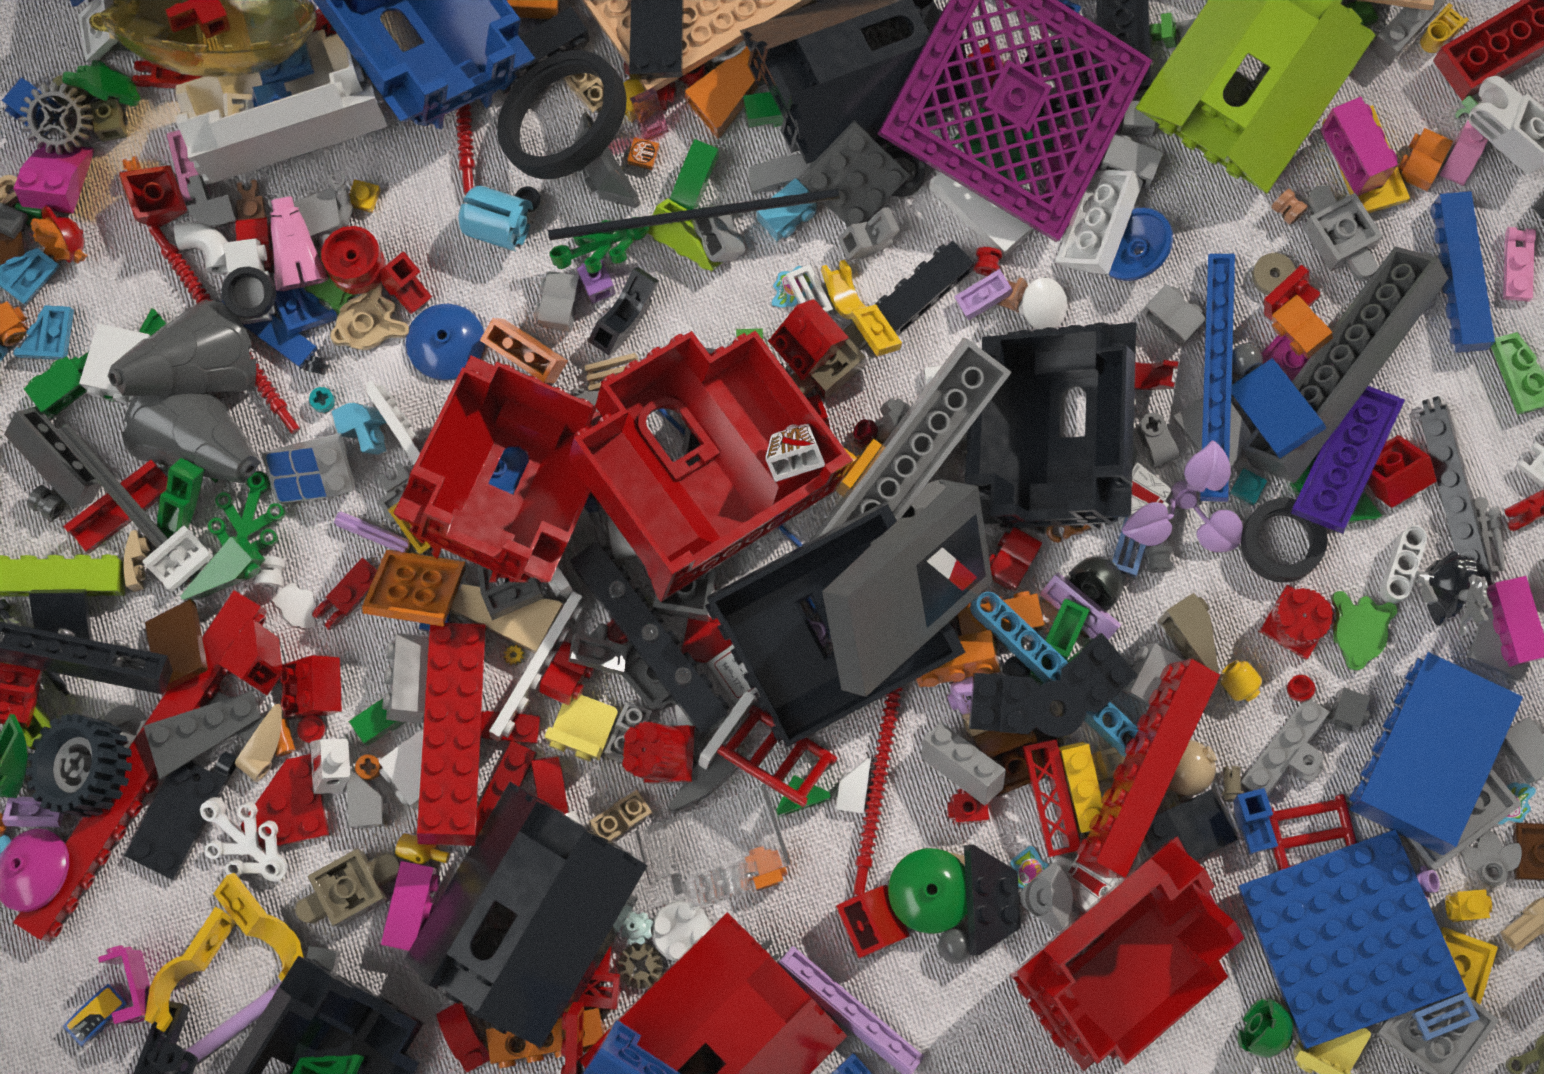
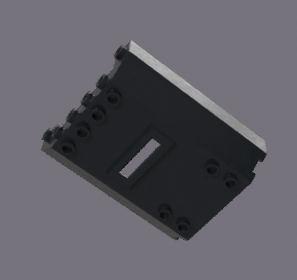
M886 502L707 596L709 604L705 605L710 617L712 620L718 618L721 624L718 626V629L724 640H731L735 647L731 650L734 659L738 665L744 664L747 670L744 677L751 689L757 688L760 694L757 701L764 713L769 711L773 718L775 726L771 727V730L778 743L784 741L786 747L966 653L953 627L948 622L866 697L841 690L834 651L828 654L825 653L799 603L811 598L830 634L822 591L870 547L871 542L883 535L897 522Z

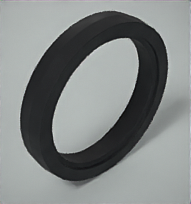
M571 50L550 56L524 74L508 94L501 108L497 125V136L502 151L514 166L523 173L537 179H557L581 170L602 154L616 136L626 111L627 97L625 86L616 70L606 60L593 52ZM586 73L601 78L604 87L602 108L596 121L583 137L572 146L553 155L533 156L523 151L520 143V129L523 118L534 100L546 88L556 81L573 74Z

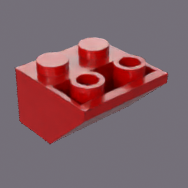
M812 299L796 305L768 342L802 380H805L830 360L849 337L817 301Z
M249 618L247 623L239 630V634L231 646L225 650L218 664L268 696L279 680L282 670L279 638L255 620Z
M311 655L282 665L280 680L282 683L281 708L283 710V719L304 718L311 715L321 717L342 712L340 657Z
M887 884L835 906L858 960L910 937L906 926L892 910Z

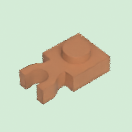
M256 179L251 180L252 188L249 191L244 190L242 182L237 183V189L243 198L236 200L239 220L267 217L264 198L257 196L259 184Z

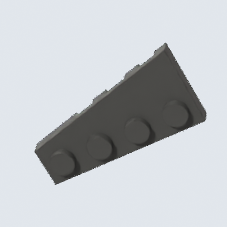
M250 691L145 725L144 730L159 779L162 780L181 766L183 767L199 755L209 751L225 739L232 737L261 719L254 692Z

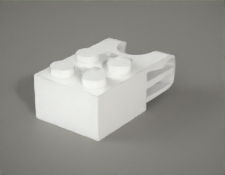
M1498 76L1486 78L1479 90V96L1485 103L1478 104L1471 109L1468 121L1497 150L1501 151L1517 167L1529 175L1544 165V108L1527 93L1522 96L1503 78Z

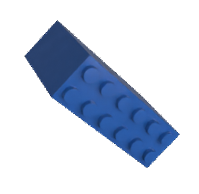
M1427 652L1422 659L1417 657L1414 664H1411L1407 670L1404 679L1408 680V682L1397 692L1393 701L1397 706L1386 716L1382 725L1386 730L1382 732L1380 737L1376 738L1371 749L1375 754L1372 755L1369 761L1365 762L1360 776L1364 778L1359 782L1358 786H1354L1348 800L1352 801L1350 811L1391 831L1396 829L1397 834L1410 838L1443 856L1457 847L1523 696Z

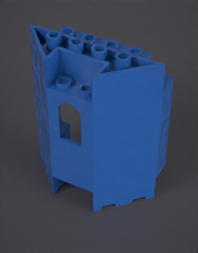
M313 0L401 122L413 120L416 125L428 127L430 124H433L437 129L442 130L444 115L480 99L487 109L493 103L492 96L499 89L504 91L517 78L515 72L519 68L529 65L535 59L518 36L521 19L507 0ZM390 10L403 14L423 41V44L402 52L381 23V15Z

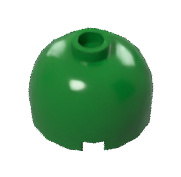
M1262 998L1250 1007L1243 1018V1021L1247 1023L1244 1031L1241 1029L1238 1031V1044L1240 1048L1262 1058H1270L1280 1054L1283 1050L1288 1049L1293 1041L1291 1017L1284 1007L1270 998H1267L1268 1001Z

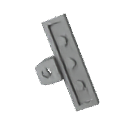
M1311 699L1302 702L1243 778L1241 785L1249 791L1265 788L1268 797L1288 770L1303 781L1313 782L1324 768L1323 755L1311 746L1309 742L1329 718L1330 712Z

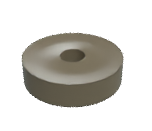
M1269 253L1262 256L1255 264L1252 271V280L1255 287L1261 293L1269 295L1296 268L1287 256L1280 253ZM1270 272H1276L1278 274V277H1272L1270 275Z

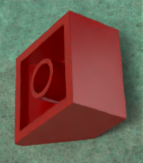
M1397 435L1386 442L1367 484L1378 499L1393 508L1416 493L1423 491L1428 486L1437 482L1430 456L1400 435Z

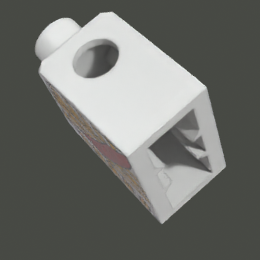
M795 424L789 425L786 430L771 436L766 454V462L775 482L824 467V460L809 424L800 426Z

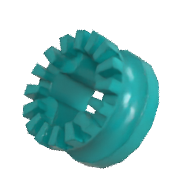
M317 387L309 395L311 406L319 413L329 412L335 406L334 396L326 387ZM318 395L329 396V398L325 399V405H321L319 402L316 403L319 400Z

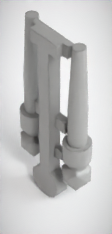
M1478 497L1474 500L1475 510L1478 511V521L1492 572L1505 571L1501 535L1502 522L1499 519L1500 509L1492 507L1489 510L1490 517L1486 516L1485 509L1488 507V500L1484 497ZM1487 521H1490L1493 531L1488 532ZM1489 537H1494L1499 566L1492 565Z

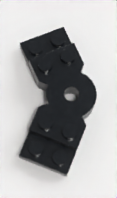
M1099 633L1057 669V680L1047 681L1038 685L1030 677L973 673L969 729L1029 734L1036 728L1039 732L1048 736H1067L1081 726L1085 719L1086 711L1099 712L1138 675L1103 633ZM1055 700L1059 701L1063 707L1061 714L1056 717L1050 712V705Z

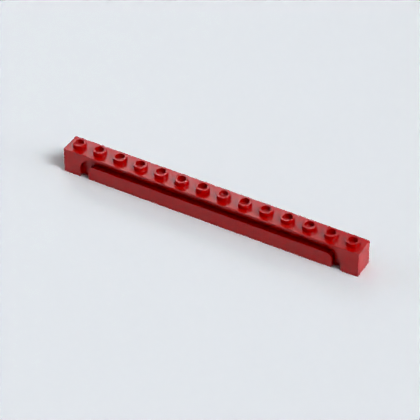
M233 590L202 637L208 670L166 691L145 725L206 706L208 701L212 700L220 690L219 684L223 678L231 674V672L218 664L225 650L231 646L238 636L239 630L247 623L249 618L263 626L267 611ZM144 726L129 747L132 756L126 758L127 763H132V769L125 772V778H128L129 782L127 786L121 785L119 789L123 792L121 798H113L114 806L109 810L102 809L103 814L83 817L66 842L69 853V869L60 891L43 907L30 912H20L13 922L41 941L50 942L51 939H55L63 929V921L68 914H72L78 907V898L84 890L89 889L95 880L94 874L97 869L109 860L111 848L115 842H119L126 834V825L131 818H135L143 807L142 801L158 785L157 778L159 775Z

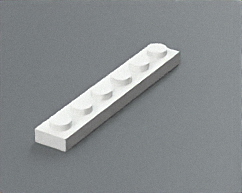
M572 591L490 729V738L500 743L503 736L508 738L516 724L513 722V719L517 712L520 714L524 712L529 703V699L526 697L530 690L538 688L543 678L541 675L545 665L549 667L557 653L554 651L559 642L563 643L566 641L571 631L568 628L572 619L577 621L584 609V606L581 605L582 596Z

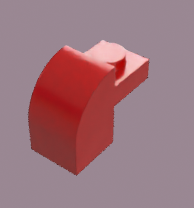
M188 0L165 9L173 33L195 24L200 26L206 39L231 30L227 13L219 0Z
M403 251L379 271L381 282L389 295L392 296L394 294L411 315L432 296L416 277L421 271Z
M462 1001L460 1004L455 1003L436 1014L440 1029L455 1059L460 1061L467 1073L490 1061L489 1050L479 1036L474 1020Z

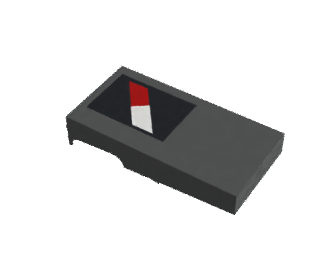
M943 479L939 480L940 484L946 486L945 489L922 512L913 517L900 518L883 535L871 542L870 547L822 591L841 690L866 697L993 582L978 486Z

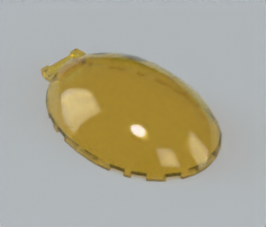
M113 0V4L101 13L98 12L91 15L89 23L95 30L110 32L127 49L158 67L181 74L227 78L257 74L271 69L292 57L310 37L316 25L317 13L314 12V5L309 0H219L227 13L231 30L206 39L198 24L173 33L169 25L165 9L188 0Z

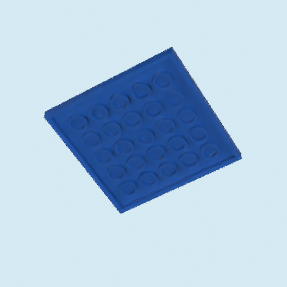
M1396 829L1249 881L1237 887L1304 1050L1467 991Z

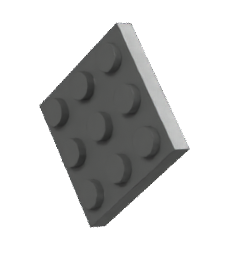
M853 121L802 173L799 180L811 192L838 189L840 199L823 201V203L850 226L851 224L864 223L911 175L861 126Z

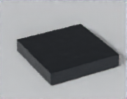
M86 589L31 590L29 592L34 629L93 640Z

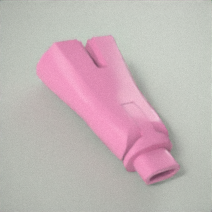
M292 196L272 200L271 235L276 291L292 290L320 284L329 280L306 223L298 207H294Z

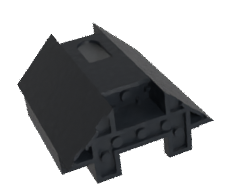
M823 0L740 30L750 51L748 67L758 87L767 85L784 119L781 133L791 153L800 150L806 164L815 161L853 121L861 126L880 146L890 143L878 135V132L942 13V10L937 8L934 0ZM896 17H903L912 35L901 41L871 51L861 30ZM961 45L960 47L962 50L963 57L965 59L967 58L965 46ZM954 50L947 63L957 61ZM967 63V64H966V68H967V71H968V75H969V77H970L969 69H968V63ZM958 66L948 68L952 82L962 79ZM942 73L935 86L945 84ZM964 84L954 86L957 100L967 98ZM947 89L936 91L940 104L950 102ZM930 96L923 109L933 106ZM952 107L941 109L943 117L946 111L952 109ZM934 111L924 114L928 127L938 124Z
M1098 322L1085 325L1084 327L1081 325H1070L1058 329L1046 327L1033 331L1019 330L1017 332H1008L1007 335L982 337V350L1011 371L1010 375L967 432L965 484L978 486L984 525L1000 524L1002 528L1013 529L1015 527L1019 530L1021 528H1032L1038 533H1045V527L1088 525L1097 531L1101 529V524L1110 525L1117 522L1118 517H1128L1131 515L1137 322L1112 325ZM1080 387L1086 393L1085 436L1061 438L1062 397L1069 388Z
M509 782L476 837L475 846H471L404 959L423 978L422 981L434 989L441 987L447 991L445 996L457 1004H460L461 1001L470 1006L468 1011L471 1014L492 1023L491 1026L503 1034L510 1032L541 1048L558 1018H563L564 1012H568L572 1003L579 1001L638 900L636 896L632 895V892L648 865L612 841L599 836L563 814L564 812L543 799ZM495 901H498L517 913L518 916L494 956L488 960H479L472 953V940Z
M298 956L225 1074H262L271 1057L291 1066L287 1074H292L299 1058L352 1055L364 1057L356 1074H413L419 1062L406 1052L424 1022L402 1011L398 1006L382 996L376 995L361 983H354L329 970L316 959L312 960L307 957Z

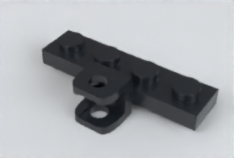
M169 1001V1013L173 1020L165 1032L159 1030L157 1022L154 1021L133 1074H193L198 1057L177 1045L190 1009L189 1006ZM187 1061V1068L181 1071V1065Z

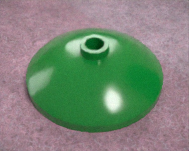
M935 848L920 849L906 855L894 868L888 885L889 901L895 915L904 925L921 933L936 934L955 927L967 914L964 864L951 853ZM930 884L935 885L937 888V892L934 895H930L926 891L927 886Z

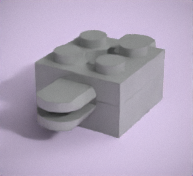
M1321 185L1315 187L1307 198V204L1314 215L1310 216L1303 227L1304 231L1330 272L1346 264L1357 281L1369 280L1378 268V263L1370 250L1376 248L1383 235L1356 193L1337 201L1328 186Z

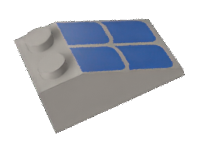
M341 433L261 453L272 491L278 504L328 498L354 491L356 483Z

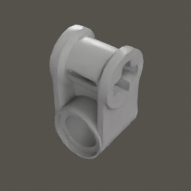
M1154 412L1145 415L1137 427V433L1150 465L1154 468L1179 458L1177 445L1171 437L1164 418ZM1149 423L1150 426L1155 425V431H1153L1152 429H1147V424Z

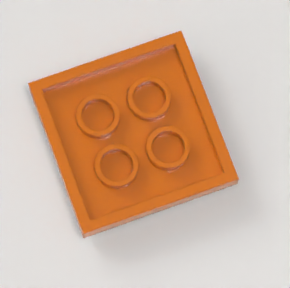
M386 549L362 605L363 614L444 626L466 570L465 562L445 558L436 559L432 556Z

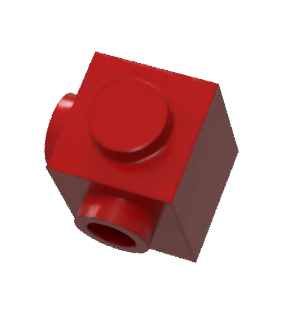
M958 789L957 794L952 795L951 802H947L948 819L953 818L954 825L987 823L989 821L988 804L983 805L963 789Z

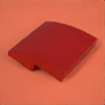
M0 662V724H5L9 714H15L20 726L29 728L39 694L42 670Z

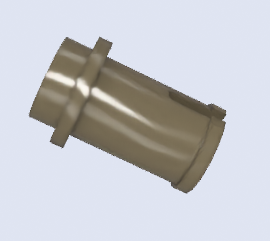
M1229 766L1223 767L1224 791L1222 796H1224L1226 802H1234V798L1237 795L1244 793V791H1241V767L1232 766V769H1229Z

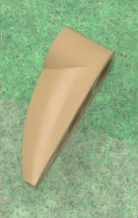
M279 703L272 707L235 761V766L255 782H259L264 778L272 767L271 760L279 742L282 723V708Z

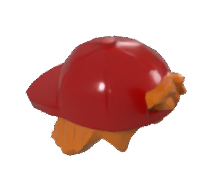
M48 205L42 207L43 219H33V222L30 223L31 229L34 232V241L39 242L45 248L44 253L47 256L53 257L55 262L66 260L68 263L74 261L78 264L80 261H85L88 255L83 253V230L70 218L56 217Z

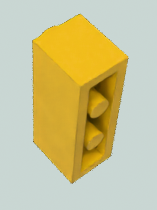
M1079 742L1059 747L1077 830L1081 833L1091 831L1089 828L1090 822L1096 814H1100L1103 804L1101 803L1102 796L1090 746L1088 743Z

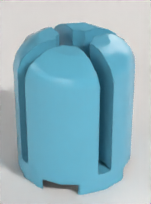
M481 185L474 186L466 193L463 201L467 204H461L458 213L459 227L462 233L468 237L516 252L515 246L517 244L523 245L531 225L527 223L528 209L533 210L532 202Z

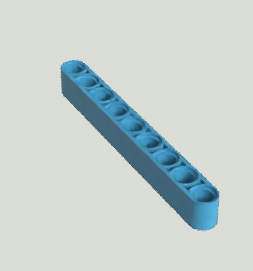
M984 592L972 600L970 605L972 615L986 629L992 630L993 635L1043 682L1057 680V669L1067 660L993 592ZM982 599L990 603L991 610L989 613L981 609L980 601ZM1002 618L1010 622L1011 630L1009 632L1002 629L1000 624ZM1022 637L1030 641V651H1026L1021 646ZM1043 656L1051 661L1050 670H1046L1042 666L1041 659ZM1111 702L1099 712L1086 711L1084 721L1109 745L1114 747L1121 756L1126 757L1125 749L1127 745L1123 742V735L1128 733L1131 739L1135 738L1139 730L1137 726ZM1104 713L1111 718L1112 723L1110 727H1106L1103 724L1102 717Z

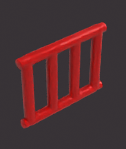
M753 704L748 712L750 715L726 746L722 744L717 749V753L801 807H805L808 800L806 798L829 764H835L838 758L806 737L796 742V745L775 774L771 775L759 766L778 742L772 731L750 760L736 753L735 751L759 720L769 727L775 726L771 714L768 712L764 713L761 708ZM805 750L820 759L796 791L785 784L783 780Z
M1338 794L1333 800L1277 811L1271 808L1273 816L1270 818V822L1278 847L1273 849L1278 871L1291 867L1288 865L1285 849L1340 838L1345 839L1346 847L1357 843L1345 794ZM1338 811L1341 827L1286 838L1281 836L1278 824L1280 821Z

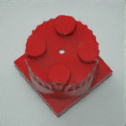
M1286 585L1258 632L1307 660L1318 641L1330 629L1331 620L1335 613L1332 611L1331 604L1325 600V597L1315 590H1310L1309 588L1294 589Z
M643 722L635 725V727H630L624 734L623 767L627 772L634 774V776L644 778V783L648 784L692 782L695 726H667L653 722Z

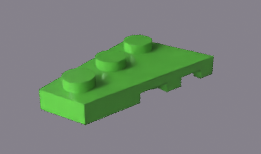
M1518 332L1496 337L1495 343L1491 348L1517 414L1521 415L1543 409L1544 371L1536 362V355Z

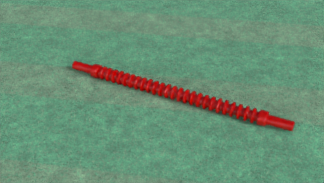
M470 104L456 109V116L458 117L456 123L459 124L456 127L459 131L457 137L460 138L457 141L460 145L458 147V151H460L458 154L460 158L459 169L462 171L464 195L474 187L472 170L475 169V161L472 159L474 153L471 152L474 147L471 145L473 143V139H471L473 133L470 130L473 127L470 125L472 122L470 118L472 113L469 111L471 109Z
M158 225L151 226L149 232L161 247V254L168 260V264L172 265V270L176 271L180 281L185 282L184 287L189 288L188 292L192 294L196 304L204 300L213 301L210 299L211 295L206 294L207 290L202 288L203 284L198 282L199 278L194 276V271H190L191 267L186 265L187 261L182 259L183 256L179 253L175 244H170ZM256 364V381L254 386L258 387L257 391L262 393L261 397L266 399V404L270 405V410L274 415L278 414L292 435L297 433L300 427L286 409L288 405L284 399L280 398L279 393H275L276 388L271 387L272 382L267 381L268 377L263 375L264 371L259 369V364Z
M902 687L885 695L888 697V700L884 701L886 708L882 709L885 716H881L884 722L880 724L882 731L878 732L881 739H878L877 742L880 745L876 747L878 754L874 755L877 762H874L873 766L876 768L871 771L874 774V778H870L873 785L869 786L871 793L867 796L870 798V801L866 802L869 808L865 809L867 817H864L863 820L866 821V824L862 825L864 833L860 834L863 837V840L859 841L862 847L858 849L860 856L856 857L855 862L858 869L853 891L854 895L865 893L868 870L873 865L871 855H874L875 852L872 851V847L876 846L873 840L877 839L875 831L879 830L876 827V824L880 823L877 817L881 815L879 808L883 807L880 801L884 799L882 792L886 791L883 788V784L887 783L884 777L888 776L886 769L890 767L887 764V761L891 760L888 754L892 753L890 745L894 744L891 738L895 737L892 731L896 730L894 722L898 721L895 715L899 714L896 708L900 707L898 699L902 698L899 695V692L903 691Z

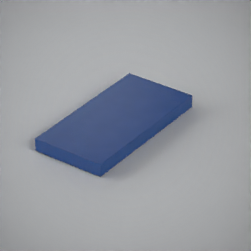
M1273 358L1231 385V395L1279 459L1326 429L1324 422Z

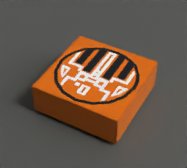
M634 137L627 160L628 164L653 170L660 147L659 143Z

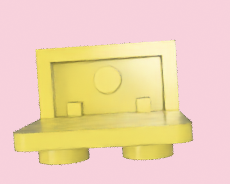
M581 695L578 700L573 699L569 706L562 703L553 728L548 727L544 737L550 742L549 747L562 752H565V749L576 752V757L588 762L592 758L599 761L618 711L613 706Z
M1363 1028L1305 1050L1299 1039L1293 1050L1294 1058L1298 1061L1296 1064L1308 1073H1312L1314 1070L1319 1074H1351L1350 1071L1371 1036L1370 1030Z

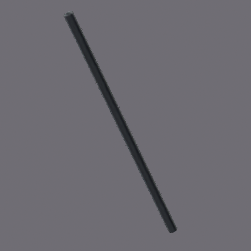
M838 189L551 229L548 230L549 240H557L837 200L840 197Z

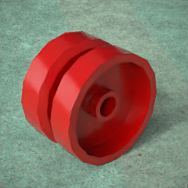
M358 226L342 227L331 233L321 249V260L334 285L341 291L353 295L365 294L375 289L381 283L379 271L386 265V259L374 235L367 229Z

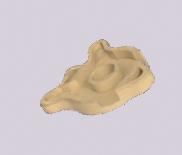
M381 283L375 289L351 299L341 307L336 325L330 333L331 341L335 345L349 346L358 350H369L379 346L389 338H406L409 333V326L404 322L390 318V315L396 311V304L383 297Z

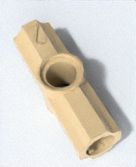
M1543 897L1529 904L1522 911L1523 914L1500 931L1502 939L1515 952L1523 949L1538 935L1544 934Z

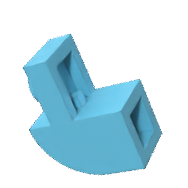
M348 403L331 411L337 433H341L342 437L354 439L358 437L362 453L379 455L386 451L384 435L380 430V426L387 422L376 407Z

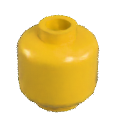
M1235 660L1221 671L1220 684L1233 700H1246L1249 702L1259 695L1262 678L1247 661L1239 662Z

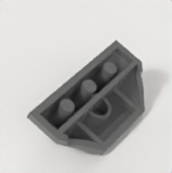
M587 111L581 116L574 143L583 137L594 124ZM609 147L594 161L578 171L583 170L587 177L584 181L591 193L596 192L601 200L634 208L640 206L637 193Z

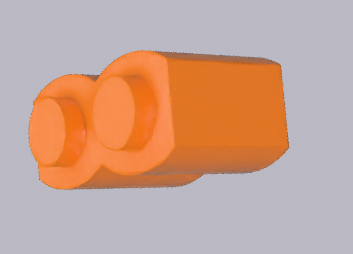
M1426 128L1423 129L1420 135L1415 133L1408 146L1413 149L1410 156L1405 154L1398 166V169L1402 170L1400 173L1402 179L1428 191L1453 141Z
M1298 295L1294 296L1271 315L1273 321L1272 328L1280 337L1285 335L1291 341L1289 346L1298 356L1303 354L1308 359L1333 339L1332 331Z

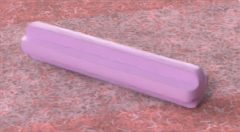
M342 511L338 512L334 523L336 526L388 548L406 553L410 548L411 542L409 539Z

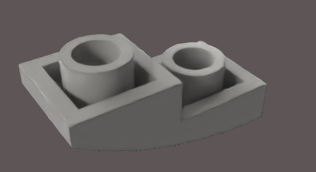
M626 701L604 756L622 763L624 759V734L630 727H635L639 723L649 722L652 711Z

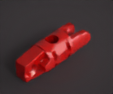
M1544 489L1504 509L1506 517H1514V519L1508 522L1510 531H1516L1544 516Z

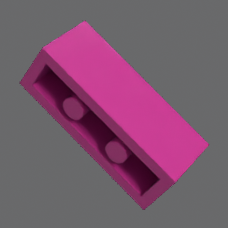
M1527 576L1496 582L1488 586L1486 591L1488 599L1493 606L1491 609L1494 616L1493 627L1500 636L1502 643L1501 654L1503 659L1507 661L1508 666L1513 667L1544 659V632Z
M405 861L400 862L381 945L410 950L424 927L426 919L429 918L433 911L434 903H430L433 891L437 892L440 884V875H437V869Z

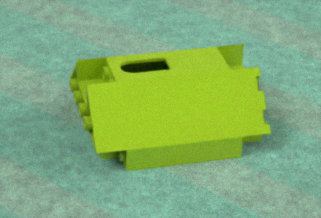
M1208 0L1135 109L1160 125L1159 129L1167 135L1172 136L1175 134L1182 139L1181 143L1191 150L1197 148L1203 152V157L1210 163L1215 165L1220 163L1226 167L1225 171L1230 176L1236 179L1241 177L1267 194L1376 35L1371 29L1360 24L1362 19L1352 8L1348 9L1340 4L1342 0ZM1249 54L1270 67V69L1249 100L1240 107H1233L1225 102L1223 90L1244 58Z

